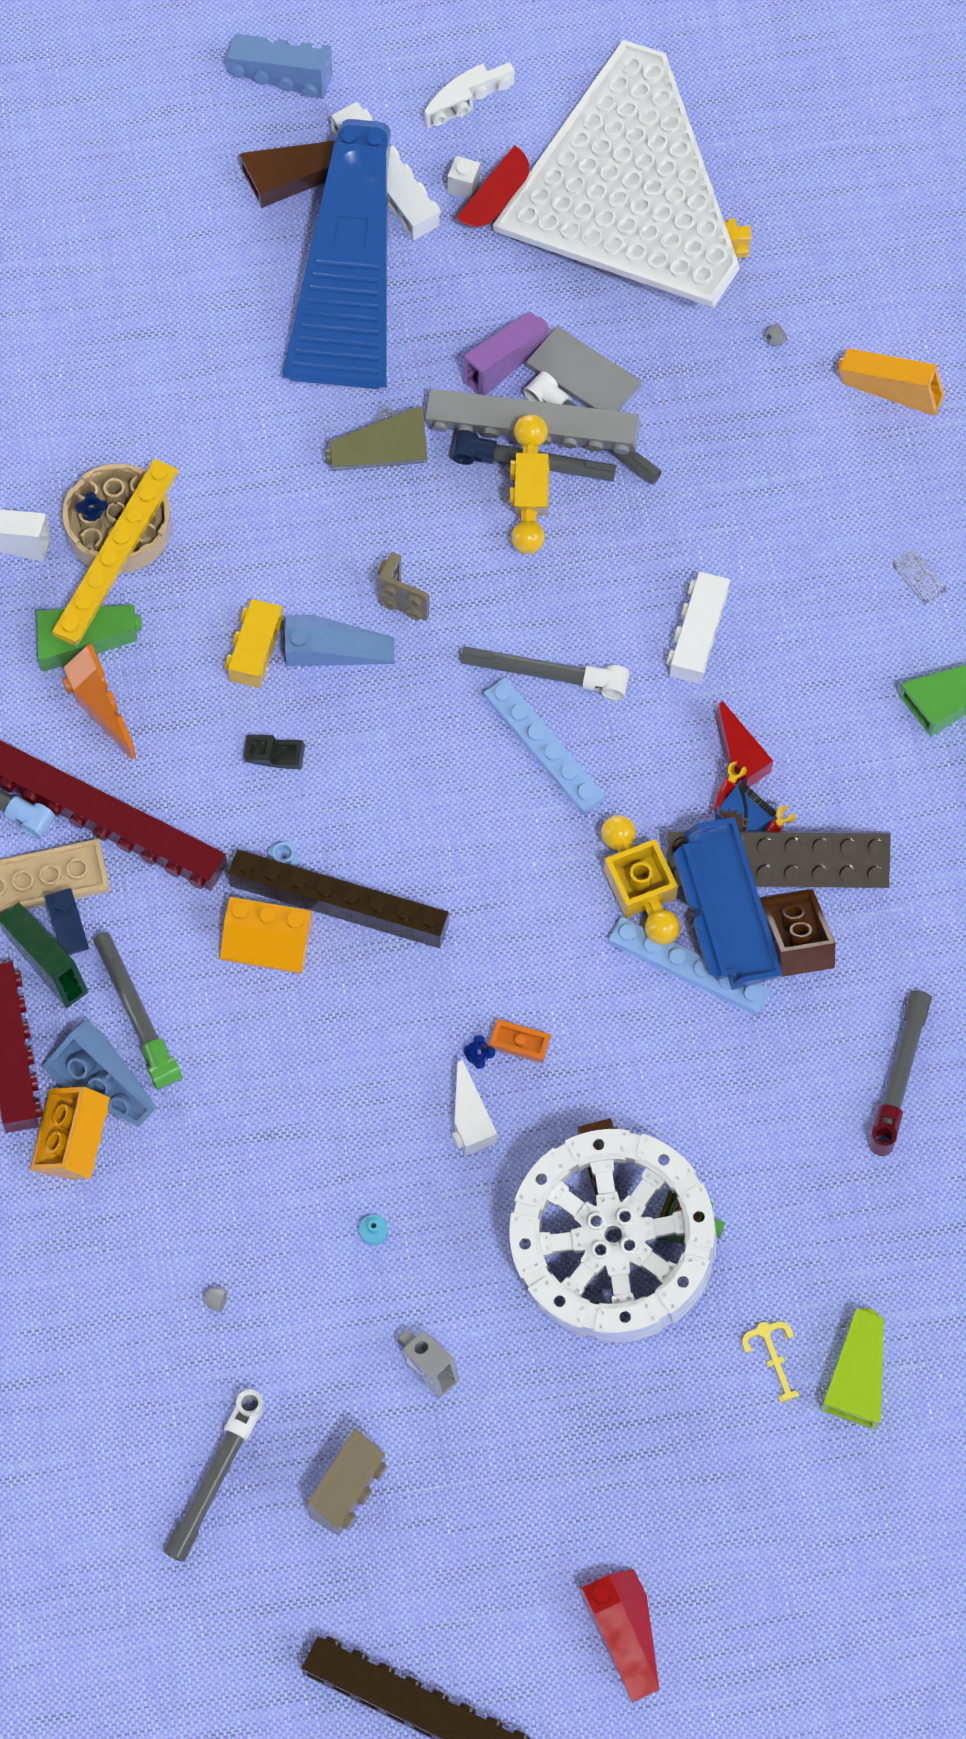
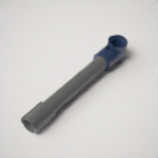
M460 430L455 436L451 458L454 462L462 465H470L474 461L493 464L494 461L511 464V460H516V453H522L523 449L499 445L495 440L479 438L472 431ZM538 452L549 455V471L614 482L616 465Z

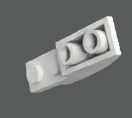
M509 62L489 71L481 64L452 80L438 92L425 109L426 128L440 126L450 119L465 116L470 111H473L474 100H481L491 93L506 90L511 85H514L515 70L512 64Z

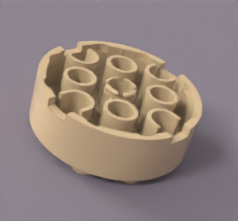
M128 464L103 465L86 472L81 476L82 479L73 488L69 489L63 503V522L67 541L74 554L89 567L117 522L115 518L119 519L145 475L143 469ZM167 494L121 573L136 571L149 565L160 556L167 546L172 531V518Z

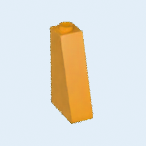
M851 348L847 349L844 358L842 357L838 364V372L841 374L844 385L930 415H937L945 395L936 364Z

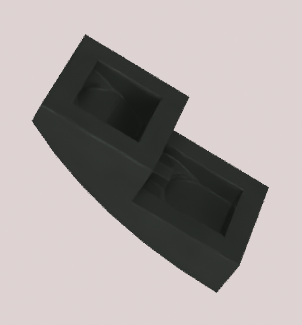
M247 735L244 761L275 768L302 769L305 743L303 740H276L274 735Z

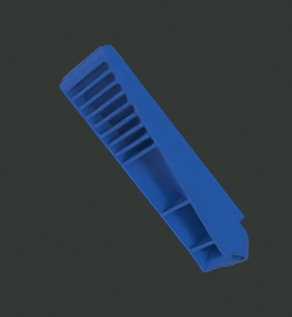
M347 119L340 125L332 151L282 377L288 378L290 381L371 389L387 388L388 166L391 150V132L388 125L383 122Z

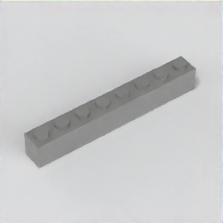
M439 389L430 390L425 419L428 426L434 431L446 432L449 429L457 430L458 432L460 430H469L474 433H481L488 438L505 436L513 441H517L514 436L516 422L524 415L534 414L540 416L548 427V436L542 445H549L551 442L561 443L562 446L567 448H576L578 445L586 446L592 451L611 449L615 453L624 455L629 454V452L636 453L641 426L639 414Z

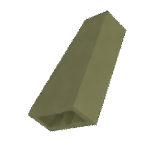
M423 406L413 408L331 440L330 448L325 449L326 464H332V471L427 463Z

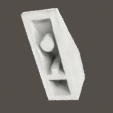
M463 1060L457 1062L455 1132L452 1133V1138L457 1149L462 1148L467 1156L496 1144L497 1132Z

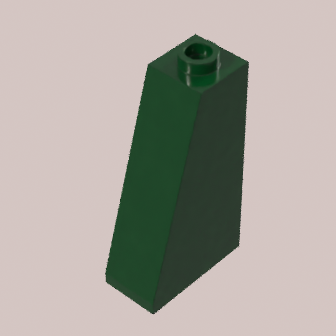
M19 902L0 915V927L5 936L66 1009L89 992L75 961Z

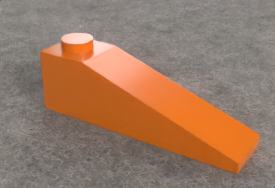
M92 644L87 645L64 667L66 678L62 679L67 694H73L76 702L131 760L137 757L134 744L122 715L117 714L118 707L112 690L107 691L108 685L104 677L103 668Z

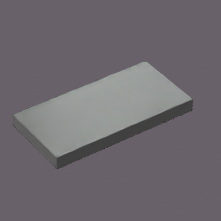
M559 326L551 332L526 361L527 368L536 374H539L541 371L547 372L556 380L559 389L587 408L620 411L641 386L639 379Z

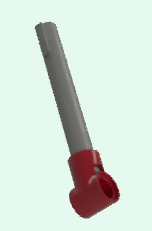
M911 990L903 1020L905 1023L884 1102L877 1110L869 1147L878 1156L889 1155L893 1151L903 1116L901 1106L921 1030L925 1026L932 996L924 991ZM880 1135L886 1136L890 1142L881 1143L876 1137Z

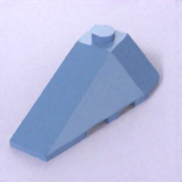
M286 615V665L395 664L394 637L315 615Z
M85 1020L74 1029L41 1067L63 1088L86 1087L110 1097L109 1112L137 1127H140L157 1108L108 1039L88 1020Z

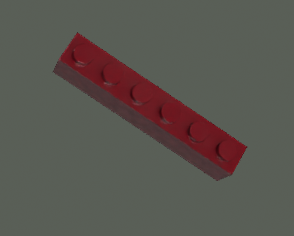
M13 961L0 963V1109L6 1133L38 1128V1118L43 1117L41 1101H35L34 1091H39L37 1075H31L30 1065L35 1064L32 1048H27L26 1039L31 1038L28 1022H23L22 1013L27 1012L24 996H19L18 987H23L21 971H15Z

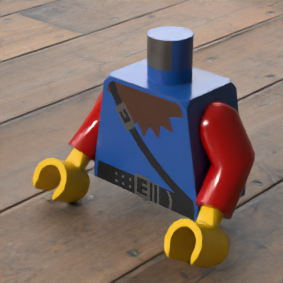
M737 761L729 764L728 773L730 776L725 777L716 794L713 807L715 813L714 821L735 817L739 830L778 831L784 828V823L795 821L796 815L793 813L786 819L784 817V813L789 809V806H781L776 812L742 780L739 783L736 781L737 778L743 777L746 774V767H743L737 775L734 772Z

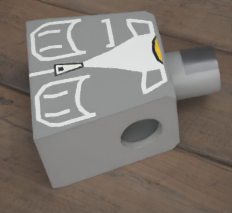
M406 1330L400 1335L397 1343L403 1348L402 1351L406 1364L438 1399L460 1381L454 1358L426 1332H421L416 1337L410 1330Z

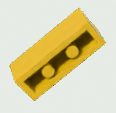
M251 599L249 607H244L241 615V623H243L241 631L237 630L233 639V646H235L233 655L228 654L225 663V670H228L229 681L261 688L283 621L282 606Z

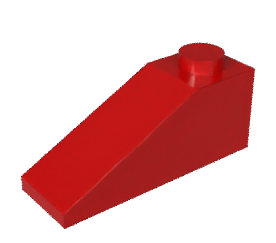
M724 701L718 704L717 718L728 766L730 763L737 761L734 767V772L737 775L743 767H746V774L743 777L737 778L736 781L739 783L742 780L750 787L772 772L773 760Z

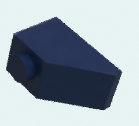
M68 888L44 895L58 944L68 955L88 950L89 946L72 889Z

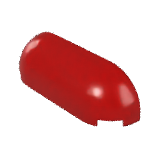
M514 145L457 215L455 219L459 223L470 228L484 227L490 224L526 181L529 174L528 159L520 148Z

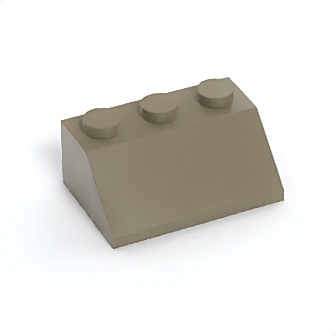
M353 1430L307 1503L309 1518L338 1535L341 1534L343 1529L348 1530L356 1518L354 1511L357 1506L366 1503L372 1492L369 1487L374 1479L379 1481L387 1469V1465L384 1464L386 1462L385 1453L358 1430Z

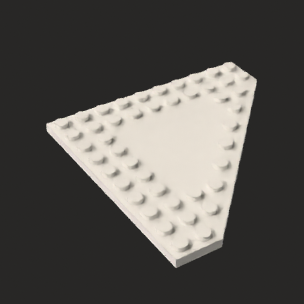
M622 40L534 165L526 181L514 194L492 226L494 231L499 234L714 308L740 269L736 254L666 53Z

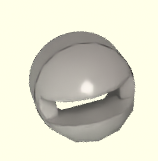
M779 323L772 325L766 332V339H770L768 343L772 346H779L788 341L787 335Z
M218 1287L209 1289L205 1293L207 1307L214 1311L222 1312L227 1300L228 1290Z

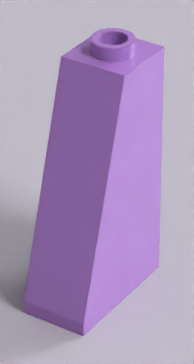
M530 311L464 355V383L476 394L487 395L525 362L549 336L547 322Z

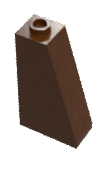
M335 141L239 154L241 170L261 208L325 183Z

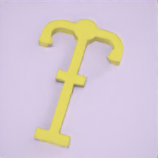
M761 1322L758 1324L757 1329L751 1330L744 1335L742 1340L744 1352L748 1353L753 1350L748 1343L750 1338L756 1336L764 1338L772 1359L767 1361L768 1367H775L784 1394L779 1396L780 1403L799 1397L798 1391H790L781 1367V1363L785 1362L784 1357L777 1356L770 1338L771 1332L777 1329L785 1331V1339L793 1338L794 1335L790 1326L784 1322L773 1324Z

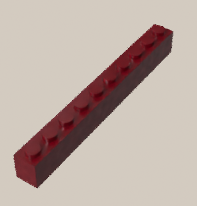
M0 740V788L8 793L14 791L32 805L40 803L46 806L56 817L61 815L69 819V822L80 829L85 827L93 831L92 833L103 841L109 839L116 843L117 847L124 852L130 853L132 851L140 855L141 859L151 865L156 863L164 867V870L174 877H179L180 875L188 879V882L198 889L205 888L209 891L213 889L227 866L226 853Z

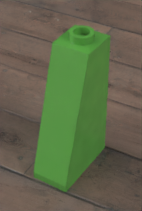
M134 605L100 607L76 647L54 637L52 633L65 609L37 611L38 660L41 671H48L66 665L90 644H92L96 654L137 641V631H142L141 614L136 615Z
M966 665L910 680L901 685L899 697L930 737L966 715Z

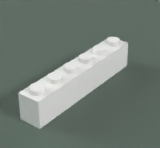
M358 102L331 115L332 131L336 136L340 125L347 119L372 121L369 111L362 109ZM391 145L388 166V207L411 238L415 240L440 226L439 215L441 210L435 201L431 202L424 185L421 182L417 183L409 165L402 163L397 149Z

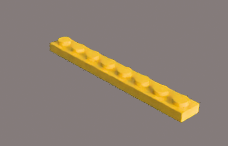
M154 458L52 630L54 637L76 647L78 646L178 476L177 468Z

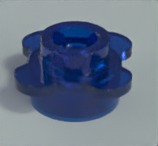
M88 492L85 495L86 498L82 502L77 503L75 508L78 513H82L85 519L94 522L102 516L103 511L108 509V504L105 500L97 498L94 492Z
M477 1035L472 1043L464 1047V1055L470 1063L474 1064L475 1068L481 1069L485 1067V1062L489 1058L495 1056V1049L488 1046L484 1036Z

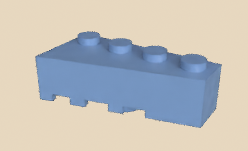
M236 34L226 56L227 72L236 77L249 78L261 84L274 85L285 91L299 92L311 98L323 99L333 76L332 51L329 45H322V48L319 49L312 48V44L306 42L296 46L290 45L288 40L278 39V41L273 43L269 42L266 37Z

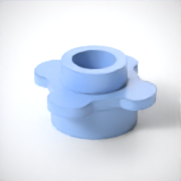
M290 841L278 843L268 850V855L273 860L297 866L299 863V857L294 853V844Z

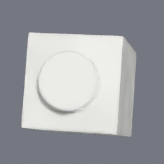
M456 156L448 174V193L470 200L474 196L480 181V162Z

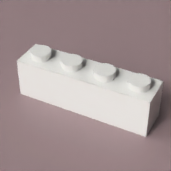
M699 571L697 580H691L688 595L692 597L689 604L684 603L681 619L685 620L682 627L677 626L674 636V642H677L675 650L670 649L666 665L671 666V677L701 684L728 596L730 579Z

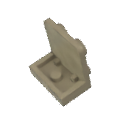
M391 552L388 560L383 559L378 569V602L387 609H397L406 613L411 619L427 621L430 611V595L400 582L401 555Z

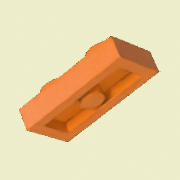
M497 1019L489 1048L543 1064L551 1040V1034Z

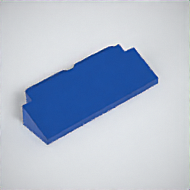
M735 817L696 824L685 832L688 844L680 846L674 852L673 858L687 904L691 909H695L697 915L693 924L708 973L715 977L716 980L728 977L732 990L782 976L783 973Z

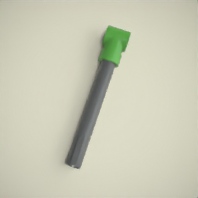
M101 932L97 934L93 939L94 944L143 1046L141 1053L149 1064L147 1069L156 1090L182 1080L183 1076L174 1056H169V1050L164 1040L159 1039L110 933Z

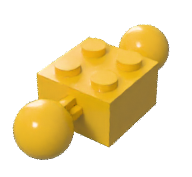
M528 414L522 416L515 424L514 436L517 442L523 446L522 453H516V460H511L510 467L511 481H515V487H510L511 507H515L516 515H521V521L512 530L511 542L514 548L523 554L536 553L544 545L545 533L543 528L537 523V515H548L549 455L538 453L539 446L547 439L548 427L540 416Z
M623 815L609 817L602 825L601 837L609 848L618 850L619 853L605 858L604 873L625 918L646 911L649 916L645 923L647 937L656 944L668 945L677 939L681 929L678 917L671 911L663 910L662 904L677 898L678 885L656 839L634 847L636 827L632 820Z

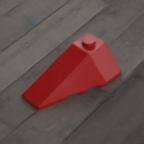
M631 1569L610 1574L581 1587L580 1596L632 1703L659 1691L648 1600L635 1570Z

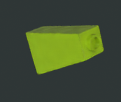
M856 1308L821 1409L822 1412L876 1431L881 1420L884 1317L879 1316L877 1311L870 1308H862V1310Z

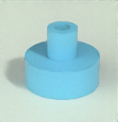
M377 1215L367 1216L361 1221L359 1226L360 1238L365 1244L370 1246L382 1244L388 1236L386 1221Z

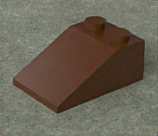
M814 890L760 898L783 973L781 977L835 968L836 943Z

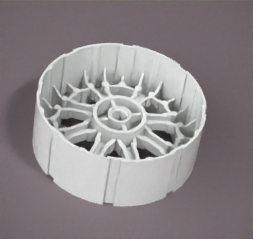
M602 1129L582 1133L565 1140V1144L557 1149L553 1147L535 1163L521 1183L514 1200L516 1203L514 1213H511L510 1246L514 1263L526 1289L528 1288L531 1297L538 1307L564 1329L584 1338L586 1336L596 1338L601 1342L636 1341L662 1332L663 1328L671 1323L675 1324L691 1310L701 1297L712 1274L711 1266L713 1259L716 1258L717 1234L712 1205L703 1182H699L693 1167L683 1156L664 1142L643 1133L642 1135L631 1133L630 1130ZM662 1156L669 1160V1163L664 1166L660 1165L658 1158ZM631 1162L635 1166L644 1169L641 1176L642 1180L632 1195H628L620 1202L614 1185V1163L626 1164ZM591 1167L593 1175L596 1177L598 1195H596L597 1206L587 1201L584 1203L570 1192V1189L564 1182L572 1176L571 1173L578 1169L581 1171ZM546 1176L547 1182L541 1185L540 1181ZM665 1184L673 1193L677 1194V1200L682 1210L674 1212L671 1216L656 1219L643 1217L647 1204L656 1191H660ZM548 1203H551L556 1207H561L573 1216L574 1220L581 1227L572 1229L571 1232L550 1234V1232H541L542 1221L540 1218L542 1213H545ZM698 1211L705 1215L702 1222H696L693 1219V1215ZM625 1212L631 1215L628 1222L620 1220L622 1213ZM600 1217L602 1219L601 1225L593 1226L591 1224L592 1221ZM612 1229H617L622 1233L621 1239L616 1243L606 1240V1234ZM676 1234V1236L685 1235L684 1245L686 1248L684 1253L681 1254L678 1264H675L671 1261L667 1262L653 1253V1249L647 1243L656 1240L658 1237ZM522 1239H528L531 1242V1246L526 1250L520 1248L519 1244ZM629 1241L635 1243V1248L631 1251L625 1249ZM602 1245L606 1249V1253L603 1255L596 1254V1247ZM568 1251L584 1253L578 1268L570 1278L567 1277L561 1283L547 1270L549 1268L544 1257ZM630 1266L643 1267L656 1276L662 1285L652 1295L635 1300L630 1288ZM606 1269L609 1278L612 1280L614 1294L612 1296V1304L599 1303L598 1305L582 1298L585 1293L584 1289L596 1274L599 1275ZM680 1277L688 1278L689 1284L687 1287L682 1288L678 1286L677 1281ZM557 1296L565 1298V1304L562 1307H557L554 1304V1299ZM622 1312L630 1313L631 1320L629 1322L623 1323L620 1321V1314Z

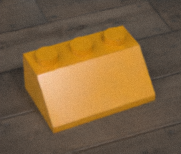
M229 897L223 926L220 960L302 974L313 926L312 911Z
M86 1087L50 1089L30 1171L72 1180L91 1179L95 1168L98 1146L102 1139L101 1134L104 1121L108 1114L110 1097Z

